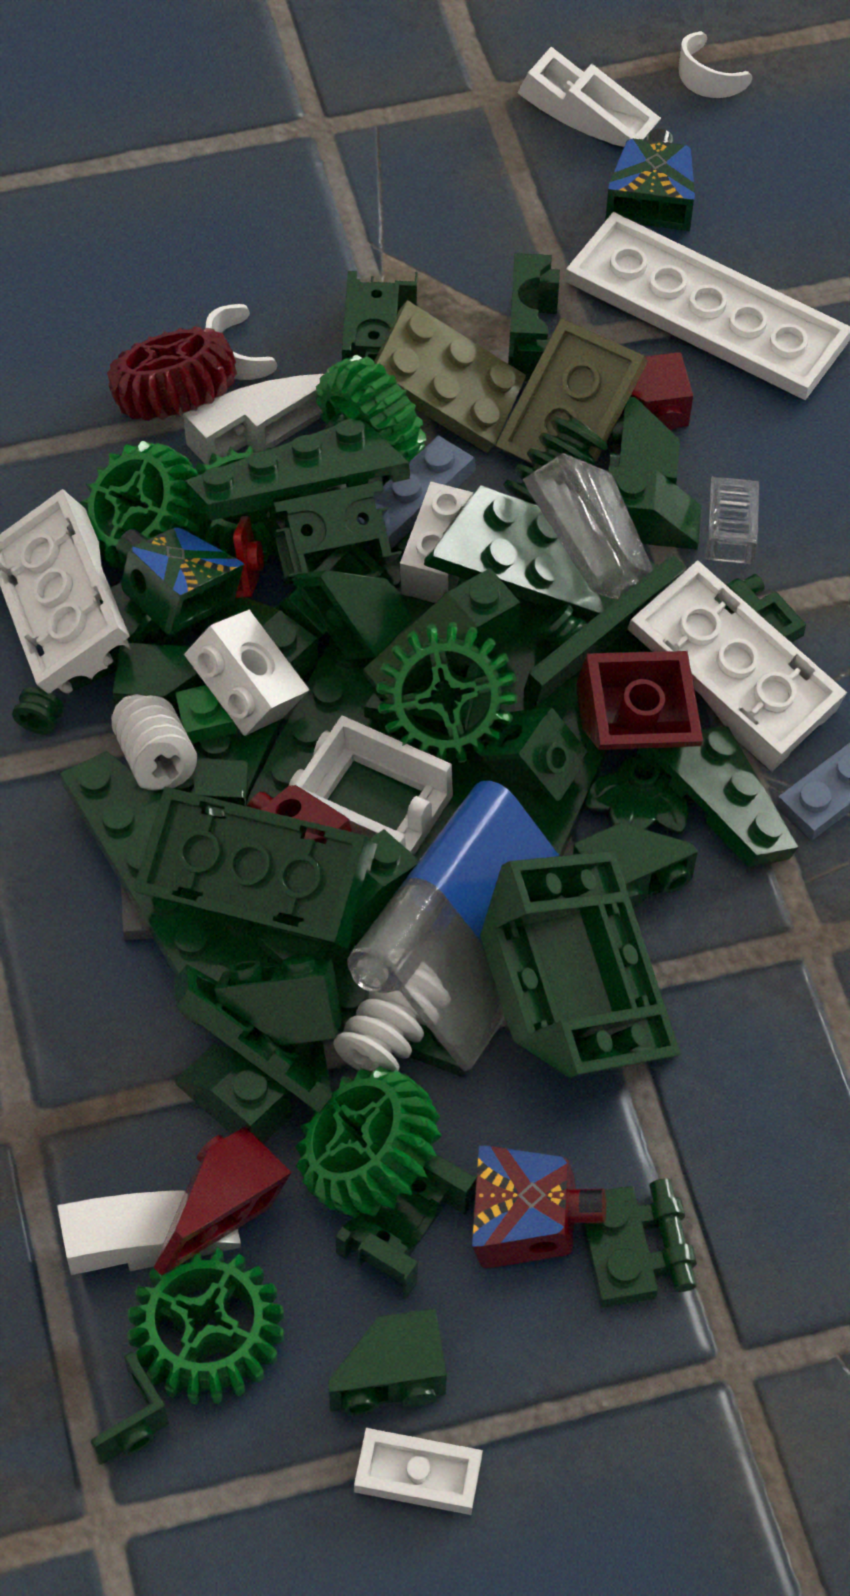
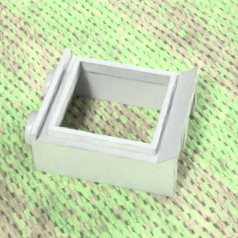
M342 715L331 732L326 730L321 734L314 749V757L305 770L299 769L296 771L289 786L297 785L345 815L350 820L352 832L371 838L385 829L415 855L453 796L452 764L408 744L402 746L403 742ZM353 761L422 791L419 797L415 796L412 799L407 815L396 831L328 800Z

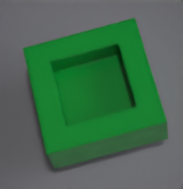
M207 685L175 692L182 725L191 743L238 733L236 724Z

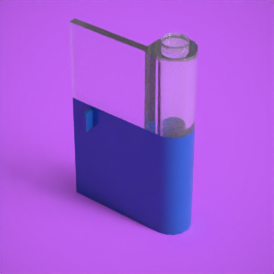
M481 781L473 787L350 953L347 960L353 980L362 989L379 993L399 990L463 1071L472 1069L505 1020L503 1007L491 970L487 964V957L480 938L501 866L509 861L559 856L516 797L507 788L492 781Z

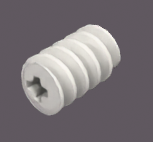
M135 694L124 697L115 706L111 717L112 730L139 787L155 791L164 790V787L174 788L183 784L195 770L197 753L172 704L163 697Z
M403 954L395 957L393 966L384 971L381 983L374 985L368 996L369 999L361 1002L358 1006L357 1015L346 1022L345 1032L338 1034L336 1039H334L333 1045L338 1055L344 1062L358 1071L361 1068L374 1071L379 1066L393 1072L395 1070L399 1071L400 1066L393 1056L402 1059L408 1058L411 1055L412 1048L406 1040L412 1042L421 1041L424 1032L419 1024L432 1025L436 1019L432 1008L439 1010L444 1009L447 1005L448 999L446 994L439 987L432 973L417 960Z

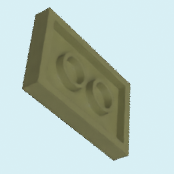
M408 300L399 310L374 361L375 364H382L389 376H396L397 384L402 390H406V396L411 403L416 405V410L485 453H488L496 444L526 377L519 370Z
M561 318L495 446L500 451L534 466L527 455V451L533 448L545 452L546 450L538 437L543 432L557 436L550 421L553 417L569 420L566 412L590 428L606 443L648 363L647 358L640 353ZM590 447L589 452L594 460L597 461L602 450ZM579 462L577 467L584 477L583 481L579 482L569 478L565 481L583 489L594 466Z

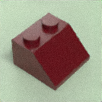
M688 651L586 654L576 683L582 729L599 750L697 747L702 745L703 737Z

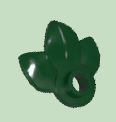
M640 755L631 756L623 761L618 772L597 778L592 783L586 797V809L598 812L610 811L613 826L623 823L647 830L656 822L662 828L672 833L682 834L688 819L687 800L685 796L681 798L668 785L669 774L656 761L648 764ZM645 774L650 776L651 778L647 780H642L636 777L635 775Z

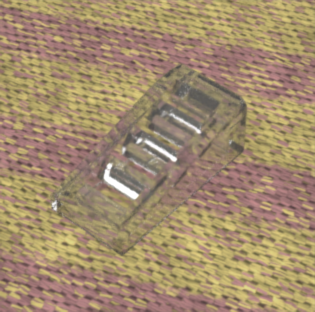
M711 477L705 560L754 564L758 540L759 481ZM720 493L741 494V495H748V497H744V496H734V495H723V494H720ZM720 504L747 506V509L721 507ZM719 516L746 519V521L719 519ZM719 529L737 530V531H746V532H745V533L724 532V531H719Z

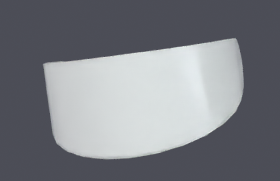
M702 31L689 34L683 38L678 69L681 81L688 89L705 97L725 98L742 92L750 85L752 75L748 71L739 73L715 71L702 65L691 56L703 48L707 41V35Z
M244 304L226 305L214 309L206 319V328H213L216 332L222 333L225 329L244 322L249 317V309ZM234 353L237 371L235 379L253 380L263 378L272 374L277 369V363L273 357H247Z

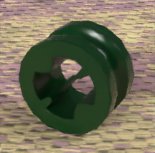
M569 604L562 606L554 612L535 634L540 640L547 639L550 642L548 649L551 652L555 651L586 625V622L581 617L578 619L573 618V608Z
M27 687L23 689L19 696L20 703L15 705L13 709V719L18 725L30 732L41 735L53 733L57 725L56 719L61 717L64 709L62 701L54 694H48L41 688Z

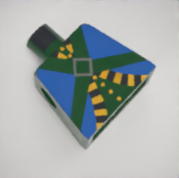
M665 129L650 131L647 135V140L632 138L626 141L609 183L605 221L615 212L639 225L690 231L695 198L691 148L687 145L673 143V135Z
M172 528L150 539L136 529H130L119 539L116 551L126 559L121 582L123 592L168 635L171 636L234 604L244 563L182 528Z

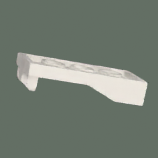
M62 489L0 534V587L35 682L48 694L56 688L67 694L72 692L73 688L68 680L73 677L87 676L89 679H93L97 672L107 669V666L113 662L111 654L108 652L114 647L124 645L131 650L127 640L130 637L101 567L99 541L87 511ZM38 644L42 646L45 653L42 656H39L36 646Z
M698 560L631 619L627 628L652 652L688 651L694 689L704 698L721 722L729 727L734 738L771 772L819 725L821 726L838 710L847 694L841 686ZM719 598L722 602L719 604L715 599ZM726 605L734 611L733 614H730L725 609Z

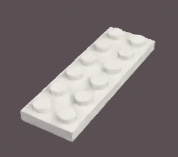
M615 212L609 216L566 268L565 282L804 400L808 398L850 341V326Z

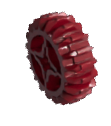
M195 326L185 330L180 327L173 332L167 333L164 331L161 335L155 337L148 336L146 341L134 343L130 350L122 351L118 358L110 364L111 369L107 372L110 381L108 385L121 414L129 415L131 419L142 418L145 421H150L155 417L165 420L168 416H181L184 412L190 410L197 411L198 407L203 404H212L214 397L223 396L227 392V388L235 383L234 377L237 375L235 368L236 360L233 350L230 348L223 333L216 332L213 328L201 329V327Z

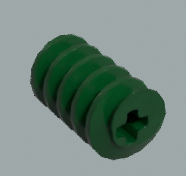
M567 412L569 420L553 417L550 421L557 436L543 432L538 437L546 450L545 452L533 448L527 451V455L534 465L533 468L518 464L515 467L522 482L518 483L507 479L503 483L506 491L513 497L556 513L561 509L553 496L559 494L570 498L572 495L565 480L569 478L582 482L584 479L577 464L579 462L590 466L596 464V461L589 452L590 447L604 451L608 448L602 438Z

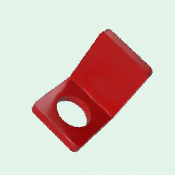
M241 516L233 534L237 559L244 563L235 598L252 597L260 577V571L264 567L263 547L260 541H254L250 517Z

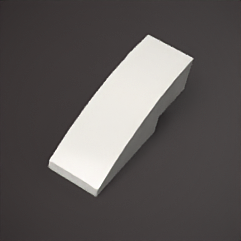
M552 47L528 72L517 92L537 108L560 122L589 136L622 147L625 146L626 141L632 138L644 140L661 119V117L593 64L583 72Z
M324 374L299 375L239 388L214 398L212 404L199 406L197 411L190 410L184 413L186 445L207 465H209L212 453L223 458L227 456L230 446L235 452L245 445L249 446V444L254 452L265 451L268 447L270 449L320 419L322 410L316 403V398L318 397L316 386L320 383V377Z
M185 1191L132 1193L57 1205L71 1275L128 1263L130 1271L153 1267ZM238 1229L200 1252L201 1256L212 1254L217 1246L223 1251L241 1248Z

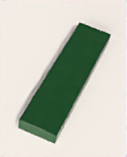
M669 556L531 669L523 695L535 707L582 669L586 654L603 652L626 633L631 619L683 574L686 566L675 556Z

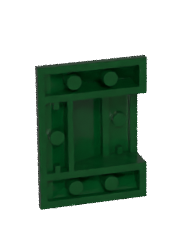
M606 851L515 860L503 864L498 875L480 938L513 1041L569 1078L670 1059L681 1055L615 852Z

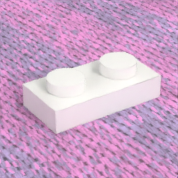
M366 1428L354 1483V1492L471 1515L483 1450Z

